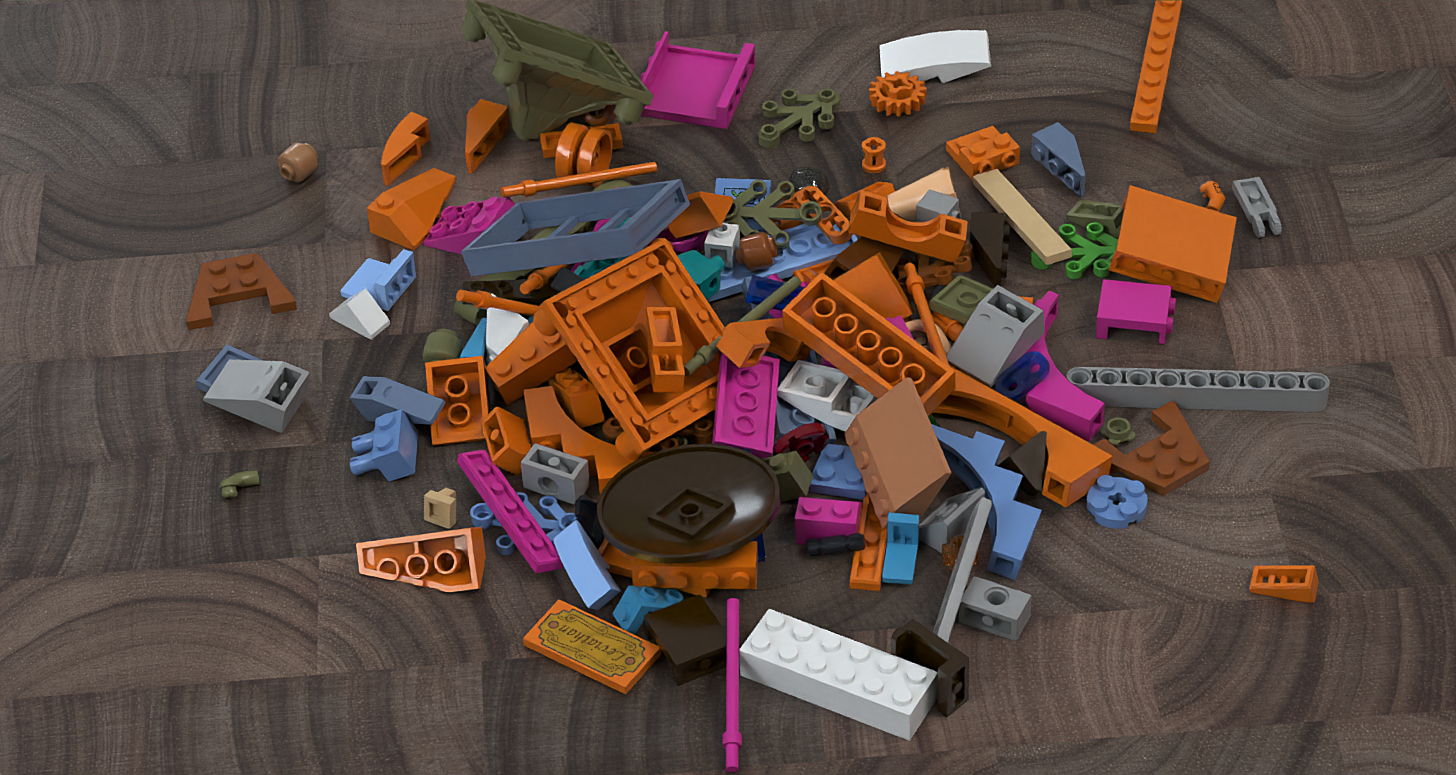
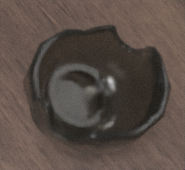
M798 168L792 172L788 180L793 184L795 193L807 186L817 187L825 196L829 191L826 175L815 168ZM786 188L785 193H788L791 189Z

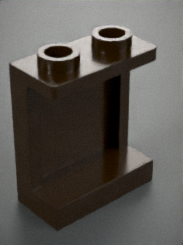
M701 594L644 615L645 635L649 640L655 639L670 662L672 678L677 686L726 668L727 633Z
M911 619L903 627H898L891 636V655L938 672V712L945 717H949L969 700L968 656L914 619Z

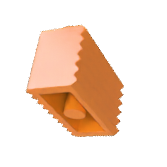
M495 407L481 421L492 464L517 476L522 472L521 461L527 455L532 445L528 439L527 428L523 423V419L500 407Z

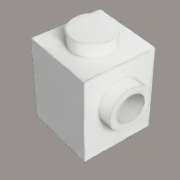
M722 223L721 227L709 230L704 243L705 257L710 259L718 255L723 259L725 267L733 268L736 260L735 250L740 248L739 225Z

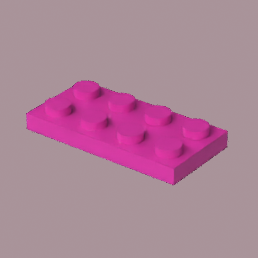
M723 352L720 353L712 444L738 448L759 458L771 457L773 453L780 359L762 356L757 366L739 368Z

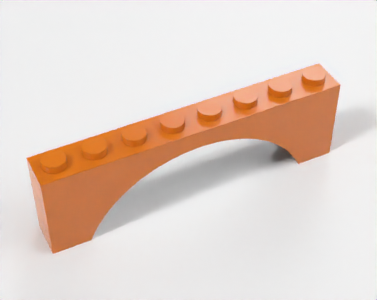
M951 367L955 370L956 388L932 413L956 415L982 422L1006 433L1022 445L1040 431L1047 432L1042 495L1066 508L1088 494L1089 489L1097 483V479L1100 476L1109 475L1112 455Z

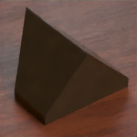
M1040 431L997 465L998 467L1023 475L1019 488L1031 496H1035L1042 490L1047 432Z

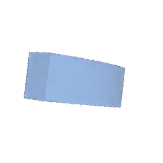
M575 520L553 538L559 557L588 608L599 610L621 592L608 572L610 567L579 521Z

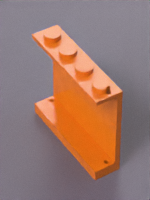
M1130 185L1121 207L1124 208L1117 246L1110 262L1109 271L1156 285L1172 286V290L1217 303L1226 284L1237 217Z

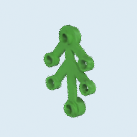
M1097 222L1088 224L1086 236L1088 239L1098 240L1106 246H1098L1077 235L1076 228L1071 224H1063L1059 227V236L1064 242H1069L1079 247L1071 248L1072 257L1069 259L1081 258L1079 261H1069L1066 263L1065 275L1068 278H1080L1082 272L1093 263V273L1095 276L1103 278L1110 274L1109 266L1118 239L1104 233L1102 224ZM1032 250L1031 264L1035 268L1047 269L1053 265H1046ZM1100 257H1109L1107 260L1099 259Z

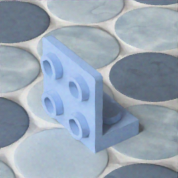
M403 249L391 261L390 265L368 258L340 290L341 296L349 298L366 288L382 310L389 311L416 278L413 252Z

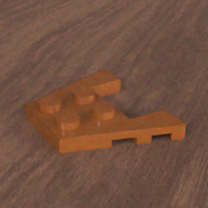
M257 253L202 263L186 318L188 330L213 326L210 306L268 296L271 312L276 314L297 310L296 301Z
M1173 401L1152 411L1151 420L1163 429L1165 433L1132 452L1124 455L1105 438L1093 444L1113 456L1110 472L1116 473L1120 471L1129 475L1132 481H1140L1144 484L1145 488L1163 496L1208 471L1210 464L1209 459Z

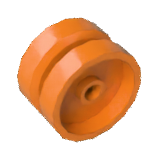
M569 123L563 130L557 146L555 157L557 178L609 169L613 148L610 131L595 127L588 130V127L585 125ZM603 181L584 184V186L597 188Z

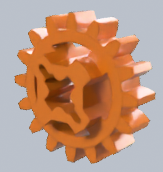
M895 71L894 75L886 72L884 78L877 76L876 82L870 83L869 100H871V106H877L878 112L885 110L887 116L893 113L900 117L902 112L911 115L912 109L919 111L920 106L925 105L927 89L924 87V81H918L917 75L909 77V72L900 74L899 71Z

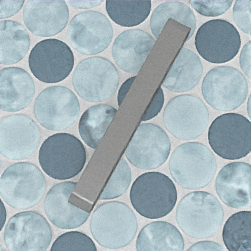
M1074 367L1067 372L1066 377L1070 383L1084 393L1104 402V407L1159 408L1173 401L1178 409L1320 412L1327 407L1330 386L1329 378L1326 375L1313 372Z

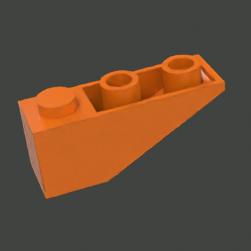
M566 368L547 380L549 385L553 386L555 396L561 408L579 428L605 421L597 389L574 369Z

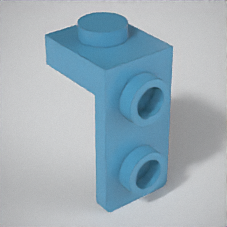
M888 514L887 548L882 573L883 582L913 583L919 545V515Z
M628 586L612 614L623 630L635 635L644 620V615H647L648 612L660 610L684 599L680 592L672 588L660 589L648 586Z

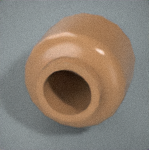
M293 143L279 155L278 166L280 174L287 180L302 182L317 169L318 156L316 151L309 144Z

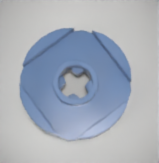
M1110 475L1100 476L1097 479V483L1088 491L1087 511L1089 514L1091 512L1095 516V521L1102 526L1113 529L1127 528L1128 523L1135 520L1138 523L1146 515L1148 498L1144 491L1145 486L1140 481H1132ZM1113 501H1121L1119 505L1113 504Z

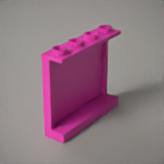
M665 31L661 40L656 42L653 57L650 56L648 59L646 72H642L640 80L654 95L650 106L644 107L641 116L728 129L756 66L755 44L745 43L740 55L670 45L669 32Z

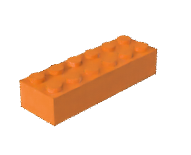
M823 272L811 281L782 310L784 328L878 399L905 378H912L927 416H929L956 388L955 370Z

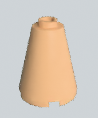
M949 167L939 169L887 195L888 204L892 212H895L907 221L916 222V205L929 189L957 198Z

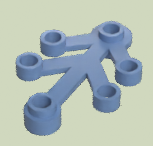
M517 492V495L542 530L549 531L546 535L552 544H554L553 538L577 519L575 513H565L557 504V499L549 495L540 499V512L546 516L552 515L555 520L544 519L528 501V496L525 493ZM479 503L471 508V522L475 527H482V530H488L492 525L502 526L486 503ZM502 535L497 538L496 546L499 554L510 555L514 552L515 544L509 535Z

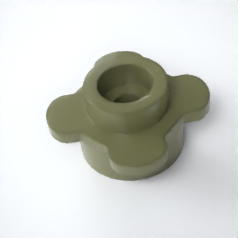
M1112 418L1107 422V425L1101 427V433L1106 435L1108 441L1113 446H1118L1126 441H1133L1135 439V432L1130 431V423L1124 418Z

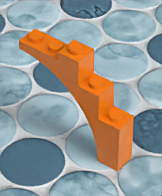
M553 386L524 390L531 447L536 443L588 460L589 477L596 476L599 495H601L606 484L620 470L632 462L654 453L646 451L635 460H627L618 453L615 445L597 439L579 428L565 414L557 402Z

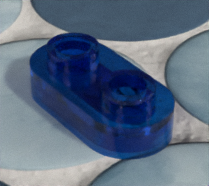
M1037 351L1024 354L998 376L996 380L997 392L1013 401L1019 400L1047 377L1050 370L1048 360ZM1034 365H1040L1037 372H1031ZM1017 383L1016 389L1009 391V386Z

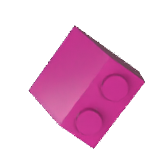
M799 497L795 515L796 544L806 545V540L810 538L821 540L822 537L846 534L849 537L850 534L858 533L863 502Z

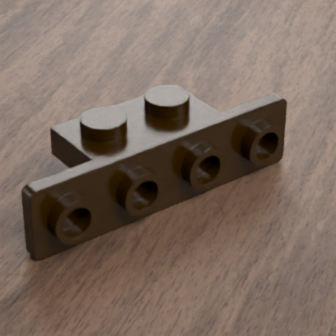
M555 278L548 279L546 285L540 289H534L528 294H523L520 291V285L528 279L463 282L462 290L471 292L485 291L499 298L537 306L558 294L557 291L551 288ZM520 314V315H521L522 317H524L526 320H527L529 317H531V316H529V315Z

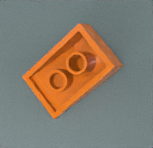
M483 356L426 362L428 394L443 399L446 402L437 419L431 425L432 445L441 446L485 440L481 421L490 413L488 376Z

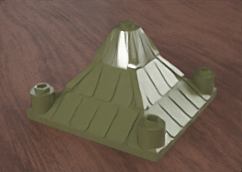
M467 0L465 6L467 13L460 31L464 33L463 37L469 41L477 43L478 40H485L487 36L492 42L491 47L497 59L492 75L496 77L495 82L506 86L512 129L516 132L518 138L525 141H530L531 138L538 139L540 138L539 133L553 131L565 123L568 118L605 108L606 105H616L613 111L617 115L616 119L621 123L631 125L632 122H639L644 107L650 106L654 95L610 43L479 0Z

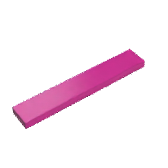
M486 450L460 453L457 463L534 572L541 573L563 569V563L555 546L499 468L492 464L491 457Z

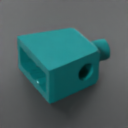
M695 250L677 255L694 282L700 284V290L706 300L719 291L721 271L725 269V263L720 256L715 255L708 259Z

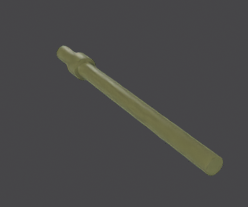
M793 276L738 322L759 320L801 285L800 279ZM721 335L708 346L704 345L694 353V357L683 365L685 376H690L699 367H705L714 360L715 354L720 351L716 345L721 339Z

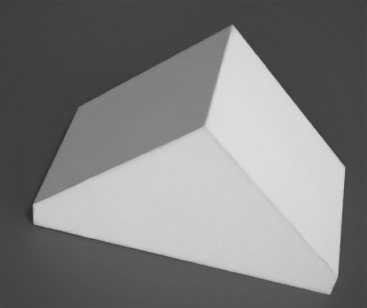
M366 288L349 297L329 313L331 319L371 340L390 325V320Z

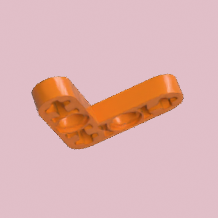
M807 186L801 189L791 199L785 200L775 207L800 209L802 204L808 202V199L811 198L820 205L822 213L825 211L831 212L827 218L821 219L816 226L832 243L844 244L853 235V233L848 232V219L815 186ZM815 214L807 215L809 219L816 217ZM770 219L781 231L796 227L802 223V221ZM836 224L842 231L834 230L833 226Z

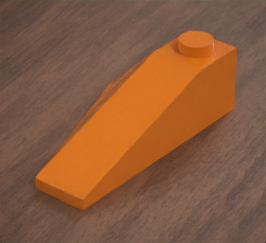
M432 168L383 192L367 207L370 233L415 250L425 241L435 219L439 218L441 214L440 208L443 202L447 201L456 182V176Z
M482 527L356 543L360 574L406 582L421 587L425 586L445 592L479 589L481 587L486 559Z

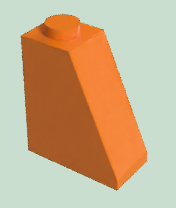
M880 252L833 280L883 318H894L901 315L905 323L912 320L909 315L913 314L915 309Z

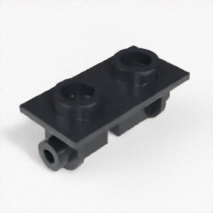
M581 495L575 501V517H577L576 520L579 521L598 549L604 540L597 515L598 502L595 503L588 496Z

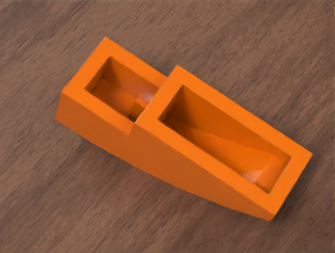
M411 111L390 135L381 160L384 185L389 186L422 158L421 147L430 140L427 118Z
M646 307L647 344L653 392H683L685 379L681 355L683 345L676 308Z

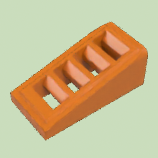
M1315 565L1254 566L1249 590L1250 593L1315 603L1319 580ZM1264 577L1268 578L1267 583H1263Z

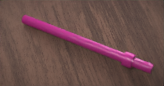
M736 598L727 600L726 732L723 733V748L726 750L727 772H737L739 770V749L742 748V734L739 732V600Z

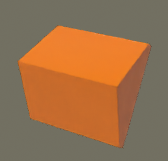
M702 191L688 194L687 197L690 205L668 225V228L675 238H680L721 227L733 204V197Z

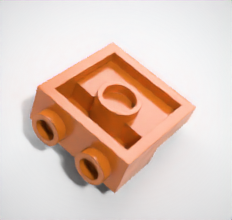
M994 126L946 142V151L972 181L975 175L994 169L1001 171L1020 164V146L1007 132L1000 134Z

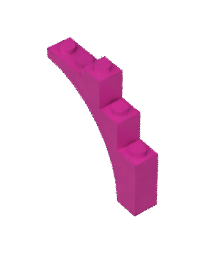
M1048 291L1041 300L1038 299L1034 304L1043 310L1045 333L1010 368L1009 371L1012 374L1011 387L1027 393L1026 403L1029 410L1089 442L1104 423L1105 403L1084 393L1070 383L1056 368L1051 359L1045 340L1049 328L1058 316L1059 294Z

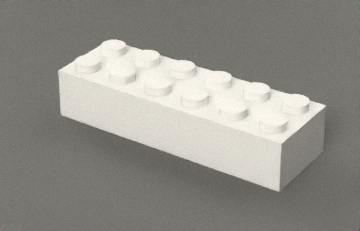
M768 609L739 650L740 676L909 741L938 698V672L772 609Z

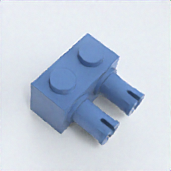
M402 409L376 417L374 431L352 438L354 452L357 455H361L350 459V469L355 476L378 469L390 482L415 473L418 431Z

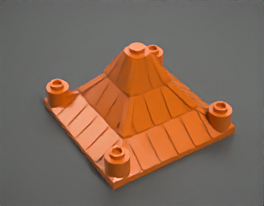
M666 238L556 294L539 305L540 309L533 317L536 329L545 336H554L558 332L563 336L564 341L586 372L589 382L597 389L599 398L606 402L615 418L619 420L624 431L616 438L615 445L618 453L627 460L637 459L649 448L715 411L721 351L715 354L714 360L707 366H701L690 376H685L683 392H653L647 344L646 307L676 308L683 345L681 354L683 365L694 357V353L704 345L708 346L717 339L725 328Z

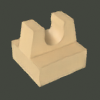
M444 488L439 492L429 490L424 495V520L451 529L456 524V491L449 488Z

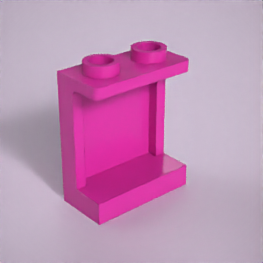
M1103 279L1097 314L1096 338L1107 339L1109 327L1159 332V344H1165L1166 334H1172L1173 317H1169V315H1175L1176 298H1171L1172 286Z

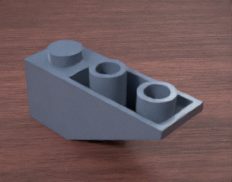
M1058 122L1032 134L1031 155L1033 158L1043 164L1051 174L1063 181L1069 189L1073 190L1080 197L1085 196L1086 175L1075 136Z
M363 376L350 396V400L365 420L374 422L376 417L402 409L412 424L433 425L446 403L443 399L385 377Z

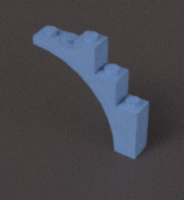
M931 424L950 470L970 490L982 487L985 491V498L992 501L987 519L991 533V555L987 570L1016 580L1042 510L1015 501L1023 475L997 466L1004 440L976 431L972 439Z

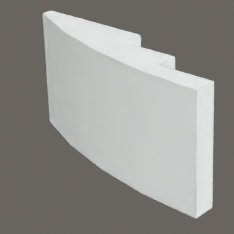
M986 30L933 32L880 45L881 77L884 78L886 72L894 75L895 71H899L900 74L909 72V77L917 75L918 81H925L939 76L941 82L945 83L991 67L988 33Z
M797 360L777 389V396L794 407L845 432L855 416L878 399L858 383L852 382V379L839 369Z

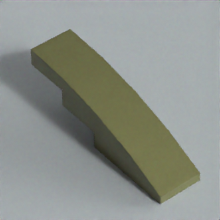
M1079 200L1066 216L1069 221L1087 229V225L1090 223H1100L1103 225L1104 233L1118 239L1124 208H1121L1122 204Z

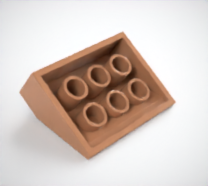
M905 378L857 414L844 434L846 443L849 445L855 459V465L859 469L864 481L865 490L870 496L875 514L879 518L883 529H887L889 513L919 515L920 520L952 473L912 378Z

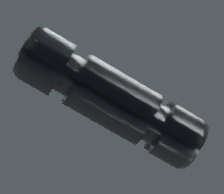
M853 533L849 537L845 534L822 537L821 540L810 538L806 540V552L810 556L821 555L822 552L834 554L849 552V549L861 551L865 549V537L861 533Z

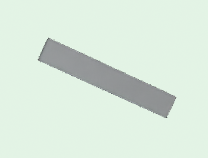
M981 497L972 510L933 630L934 634L947 643L992 506V501Z

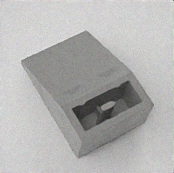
M997 285L974 310L946 356L948 363L991 388L1045 333L1043 310Z
M229 359L204 396L203 401L283 433L307 395L310 372L284 361Z

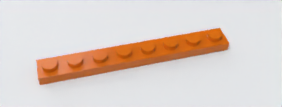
M1156 0L1130 121V131L1157 133L1183 0Z

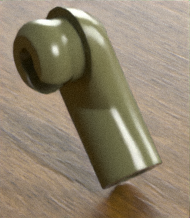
M258 470L238 472L222 480L219 489H222V497L225 499L234 498L237 496L236 489L238 487L259 485Z

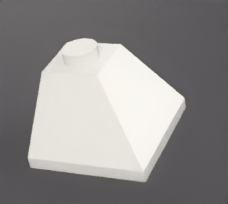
M495 308L487 309V365L529 326L528 320L518 313Z

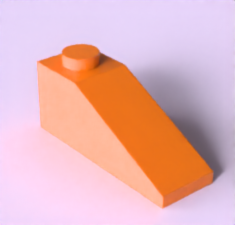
M480 99L468 111L465 143L467 173L473 174L509 130L508 106Z

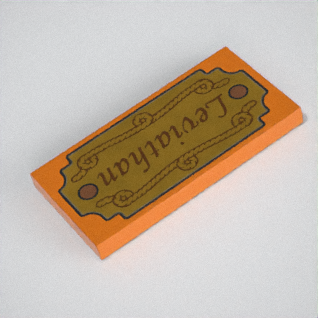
M558 600L523 637V645L623 694H627L661 655V648L562 600Z

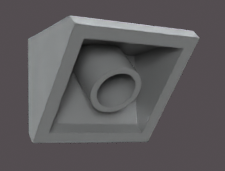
M983 488L947 498L919 523V540L946 556L962 543L973 508L981 497L985 498Z

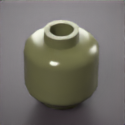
M438 329L430 333L426 338L424 346V362L459 359L462 351L460 338L457 337L454 331L449 329Z

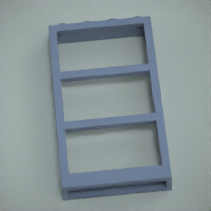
M681 179L521 201L512 206L467 245L461 253L471 276L631 256L647 246L690 203ZM629 216H632L620 228H617L624 220H626ZM610 219L598 231L566 235L578 223ZM560 225L547 238L516 242L530 229Z

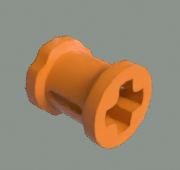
M870 137L862 142V151L864 152L862 168L866 172L879 173L885 169L886 160L883 158V152L886 149V143L884 140L878 137Z

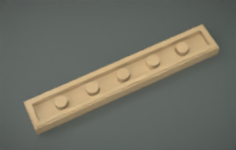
M998 169L973 176V185L999 213H1005V220L1046 265L1072 257V249Z

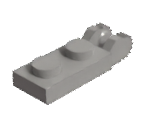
M1260 177L1233 181L1232 190L1249 223H1252L1253 231L1257 238L1265 236V226L1262 221L1266 220L1269 221V227L1273 235L1281 234L1282 227L1277 215V209Z

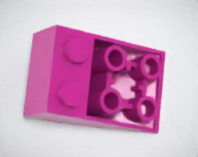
M494 196L485 201H471L466 205L457 207L449 206L442 211L440 219L430 229V233L423 243L428 247L462 255L461 251L515 204L510 197L497 198Z

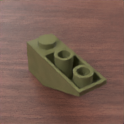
M797 451L780 453L761 459L770 466L778 479L780 502L807 496L813 475Z

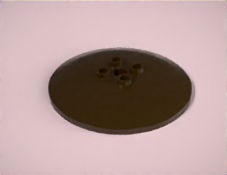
M691 444L671 447L651 453L632 462L620 470L606 484L597 505L599 526L603 535L613 546L638 559L671 564L708 560L743 547L767 529L775 518L780 506V487L778 479L770 466L747 451L717 444Z

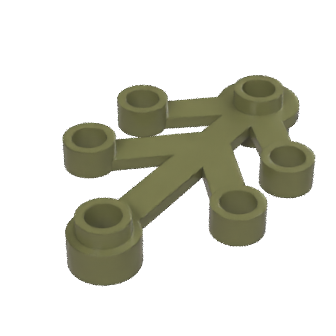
M828 88L822 89L816 94H797V91L794 89H785L782 91L781 96L782 103L787 106H778V103L772 100L765 101L762 104V114L765 117H789L776 125L766 124L762 126L758 133L759 144L764 148L777 147L780 144V134L801 121L802 125L799 127L800 140L812 141L815 138L813 114L817 111L822 112L818 116V126L822 129H831L834 126L832 111L836 110L840 103L839 93ZM795 104H808L807 106H792Z
M754 180L746 191L733 199V204L730 208L733 213L727 215L723 223L739 225L740 233L746 237L759 233V231L752 230L743 218L754 219L769 236H773L777 249L784 250L790 244L789 235L787 232L781 231L770 219L798 220L807 226H814L821 221L822 210L820 205L814 201L803 203L800 209L772 208L782 199L789 200L794 196V186L790 181L780 182L777 189L756 206L746 207L745 205L753 198L761 199L767 194L766 183L762 180ZM758 186L763 187V190L760 192L754 191ZM783 188L791 189L788 193L781 192ZM815 214L816 217L809 219L807 215ZM783 237L786 240L783 243H778L777 239Z

